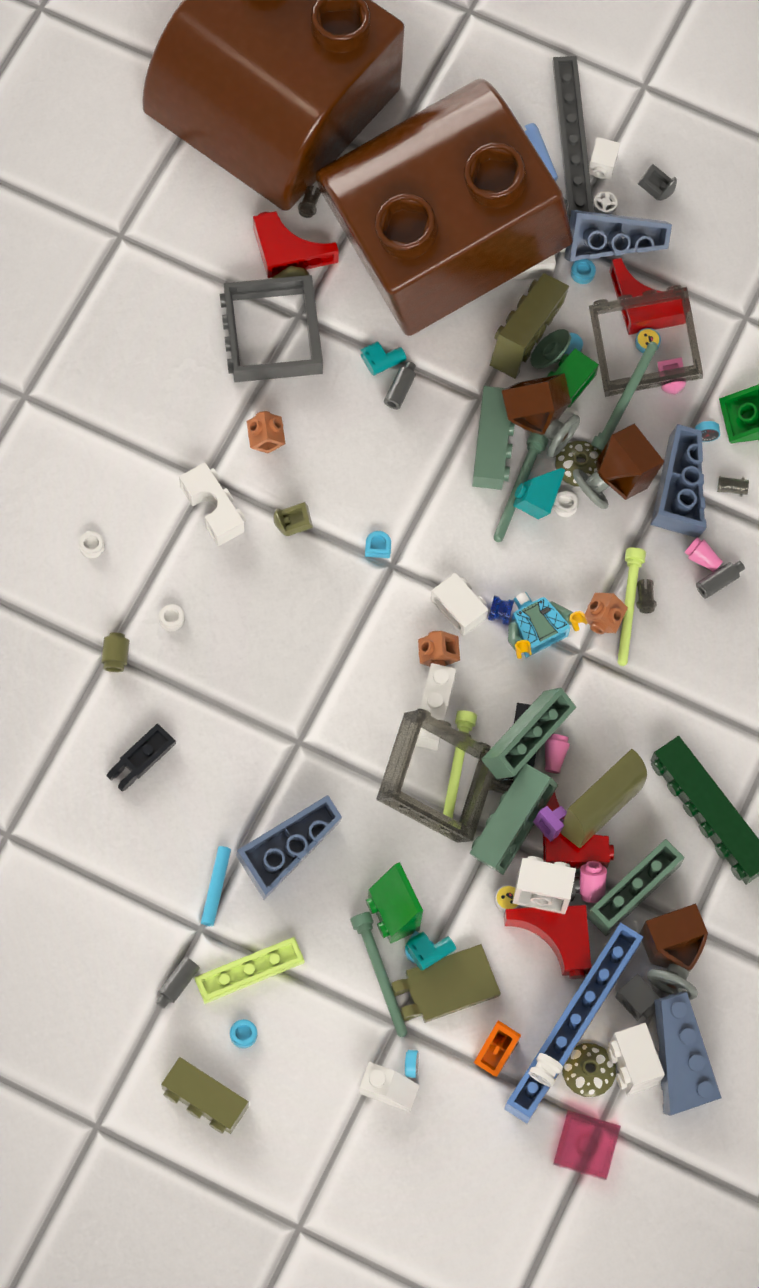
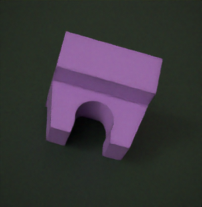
M546 806L538 812L533 822L551 842L563 829L564 824L562 822L567 811L562 806L554 811H551Z

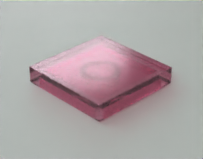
M568 1110L553 1165L607 1180L621 1126Z

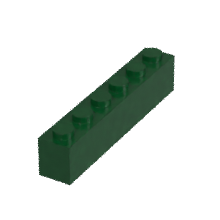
M677 736L656 750L651 758L653 770L657 775L664 777L672 795L678 796L684 803L683 808L685 812L697 820L700 824L699 829L706 838L710 837L716 845L715 850L722 859L726 858L732 866L731 871L738 880H742L746 885L759 876L758 837L681 737Z

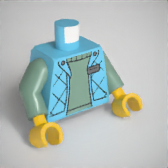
M523 592L513 599L519 610L513 613L512 620L508 625V642L516 651L518 659L522 658L521 653H524L525 657L528 658L568 637L570 625H572L574 631L580 630L578 623H588L582 611L572 612L553 601L549 602L545 597L532 602L528 594Z

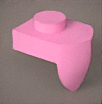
M682 357L657 362L661 389L673 395L682 391L686 386Z

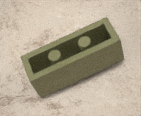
M181 1057L178 1058L161 1084L162 1090L165 1091L163 1095L176 1104L178 1101H181L188 1106L186 1110L199 1119L201 1116L211 1121L209 1125L222 1134L224 1131L231 1134L249 1107V1101Z

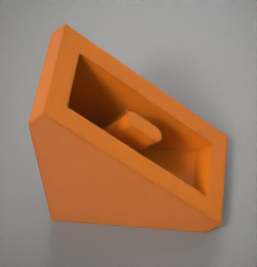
M498 1020L474 1063L497 1077L518 1045L521 1034Z

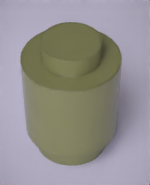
M113 632L109 636L104 637L101 663L104 664V670L109 672L124 671V666L127 665L130 642L129 639L125 638L124 634Z

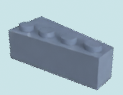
M571 210L569 224L573 242L570 246L566 247L564 258L572 262L589 258L595 259L604 256H618L635 252L668 249L672 224L660 220Z
M677 424L669 436L665 462L650 525L699 538L707 528L704 515L706 506L703 496L701 430Z
M328 795L237 850L236 856L264 900L340 823L342 816Z
M677 992L654 1000L657 1036L659 1039L658 1055L665 1074L661 1080L663 1114L671 1116L721 1099L722 1097L687 992Z

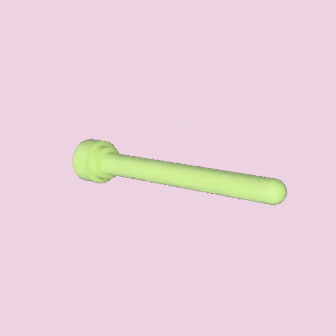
M627 548L625 553V561L629 570L624 604L628 609L622 619L617 660L620 666H625L628 663L639 568L645 563L646 551L641 548Z
M460 710L456 714L455 723L459 731L440 830L443 833H448L451 830L469 731H472V727L476 725L477 714L470 711Z

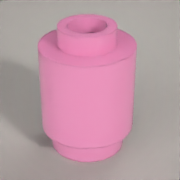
M589 861L580 868L579 893L581 894V899L585 902L597 903L605 895L607 869L600 862Z

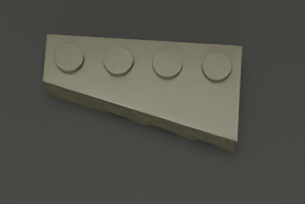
M543 273L538 281L536 279L533 280L528 289V295H522L517 304L518 309L516 311L512 310L506 319L507 324L505 326L501 325L498 328L494 337L497 342L490 366L516 379L520 373L522 361L527 362L535 343H539L547 325L551 324L563 305L569 285L546 273Z

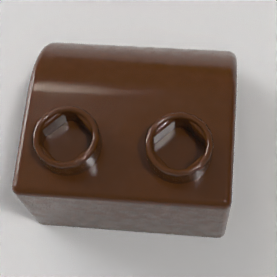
M183 0L167 23L151 57L143 89V111L278 208L287 211L316 182V172L336 160L400 90L405 26L400 19L372 0Z
M484 79L474 80L316 172V181L323 197L403 333L407 336L414 335L565 249L573 242L562 191L511 109L497 90Z

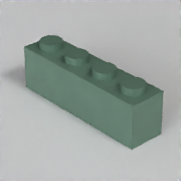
M484 386L472 487L502 490L503 482H508L510 467L505 465L506 458L511 459L512 444L508 443V437L513 436L515 424L509 421L502 395V390L506 388Z
M562 688L543 691L481 760L496 779L514 777L576 709L575 704Z
M525 764L514 776L513 784L509 790L501 796L500 805L495 813L491 814L487 819L486 827L481 836L474 840L470 854L478 861L504 875L534 826L533 821L538 812L547 805L558 784L550 776Z
M665 839L590 909L587 918L607 936L681 866L685 857Z

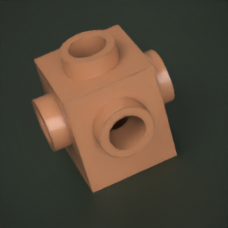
M262 411L246 421L251 449L270 453L286 444L281 416L271 414L268 411Z
M595 593L585 612V617L590 625V629L595 633H616L628 607L614 593Z
M432 631L428 633V636L418 639L420 664L429 667L431 663L447 666L460 661L458 636L444 631Z

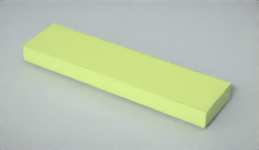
M292 937L196 976L194 979L204 1004L304 964L305 961L295 937Z

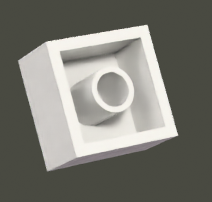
M535 856L522 858L513 904L566 914L571 899L576 868H571L569 864L564 862L547 863L542 858Z
M646 1023L614 1033L609 1042L607 1054L612 1064L615 1063L619 1073L616 1074V1079L620 1089H625L626 1094L630 1095L658 1086L665 1074Z

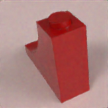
M277 211L262 212L253 216V229L267 278L274 277L289 266H297L307 270L338 263L339 250L336 242L314 243L299 238L284 226Z
M622 258L612 260L609 272L628 335L636 334L645 328L657 330L685 324L687 315L690 314V305L687 299L684 300L682 291L664 292L649 288L629 273Z
M555 792L546 805L551 811L560 807ZM561 833L551 842L543 834V860L552 864L564 862L569 864L571 868L580 869L582 865L589 861H597L607 869L609 862L614 860V845H609V836L595 834L579 848Z
M586 905L568 906L566 914L537 908L505 910L504 926L523 928L541 937L557 956L562 976L569 975L570 979H581L585 977V974L589 973L592 967Z

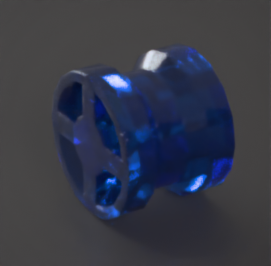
M494 595L488 620H500L503 624L508 625L514 600L509 599L505 601L501 600L499 596Z

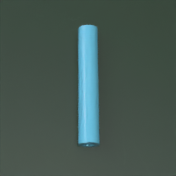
M219 846L201 919V924L212 927L215 923L231 849L228 847Z

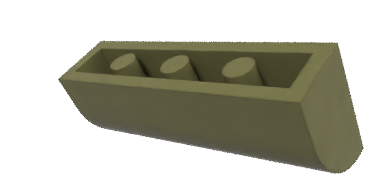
M633 749L629 750L568 808L563 821L564 827L560 833L577 847L581 848L643 788L647 779V769L636 751Z

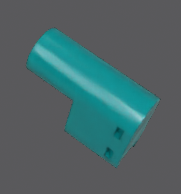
M378 341L361 349L362 354H360L373 376L407 360L405 352L401 347L385 353Z
M423 931L409 939L405 946L421 971L456 950V946L449 936L433 945Z

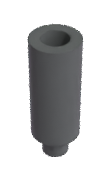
M408 361L405 367L399 368L384 399V403L388 407L396 410L400 409L416 376L414 372L416 365L413 362Z
M741 561L735 564L729 562L696 583L698 592L706 599L740 577L739 573L745 569Z
M184 957L158 991L161 996L156 1003L163 1009H165L169 1002L175 1003L200 967L191 959Z

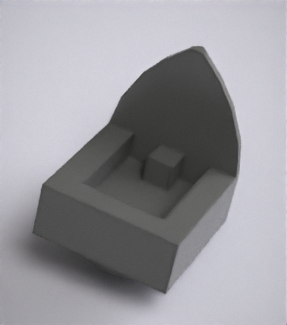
M652 164L638 182V185L656 200L661 201L674 193L677 178L673 177L671 179Z

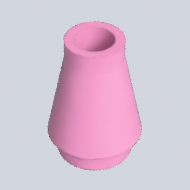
M698 537L695 538L684 552L689 556L688 559L712 572H715L723 562L708 543Z
M552 734L545 742L546 772L560 773L570 747L567 736Z

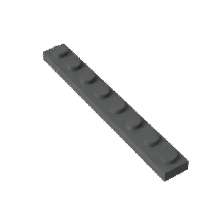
M577 56L553 57L552 61L569 223L571 210L594 212Z

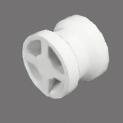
M609 191L599 192L594 198V213L615 215L618 206L617 197Z
M539 1053L536 1066L531 1067L528 1074L539 1083L552 1087L555 1083V1075L561 1072L563 1066L552 1057Z

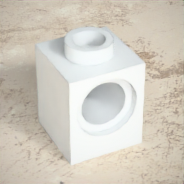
M597 137L589 165V174L601 179H611L620 143Z

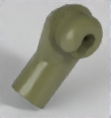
M289 266L272 277V279L309 275V272L301 267Z

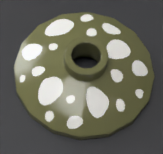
M586 441L570 442L556 456L555 468L556 470L560 468L565 469L562 480L572 486L579 487L573 477L574 469H580L588 476H591L597 471L596 460L601 451ZM577 458H583L585 462L580 463L577 461Z
M583 1043L576 1046L562 1069V1075L566 1085L574 1093L583 1097H596L604 1094L613 1085L616 1077V1064L610 1062L607 1050L604 1047L594 1043ZM593 1064L595 1071L590 1073L586 1070L585 1066Z

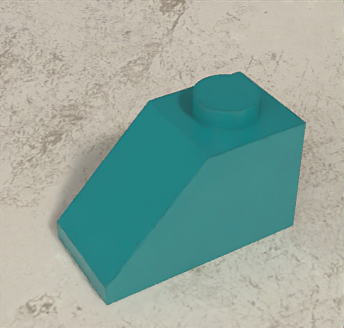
M560 468L521 483L515 491L516 500L513 506L538 520L549 515L560 488L565 469Z

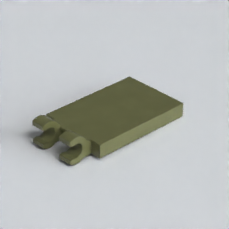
M482 944L446 956L423 971L418 966L406 970L407 979L391 983L395 997L410 992L414 1004L401 1008L404 1022L422 1016L424 1023L499 997L501 994Z

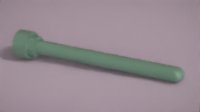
M655 342L648 344L603 432H599L598 436L594 437L590 444L591 446L602 451L614 433L658 348Z
M531 432L526 442L528 453L495 531L494 540L496 542H501L504 539L516 509L513 505L516 500L515 491L517 487L528 480L537 455L546 449L549 440L544 435Z
M364 912L350 919L353 929L357 930L358 934H361L397 1035L405 1037L408 1031L371 932L373 929L372 924L374 923L371 913Z

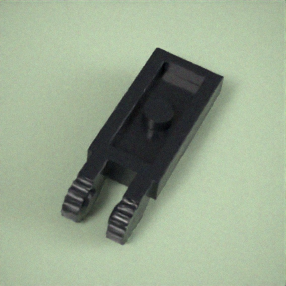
M157 723L120 757V761L109 770L107 777L113 780L127 767L131 772L118 785L122 792L125 791L137 778L139 779L176 744V740Z

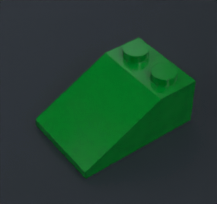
M759 384L719 398L729 442L733 444L759 440Z
M398 862L368 890V899H366L371 914L376 913L380 921L377 923L381 936L383 938L387 937L390 944L413 934L415 930L417 932L420 931L423 909L401 863Z

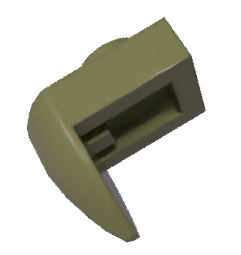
M305 502L283 510L277 508L274 512V524L285 536H291L313 528L309 508Z

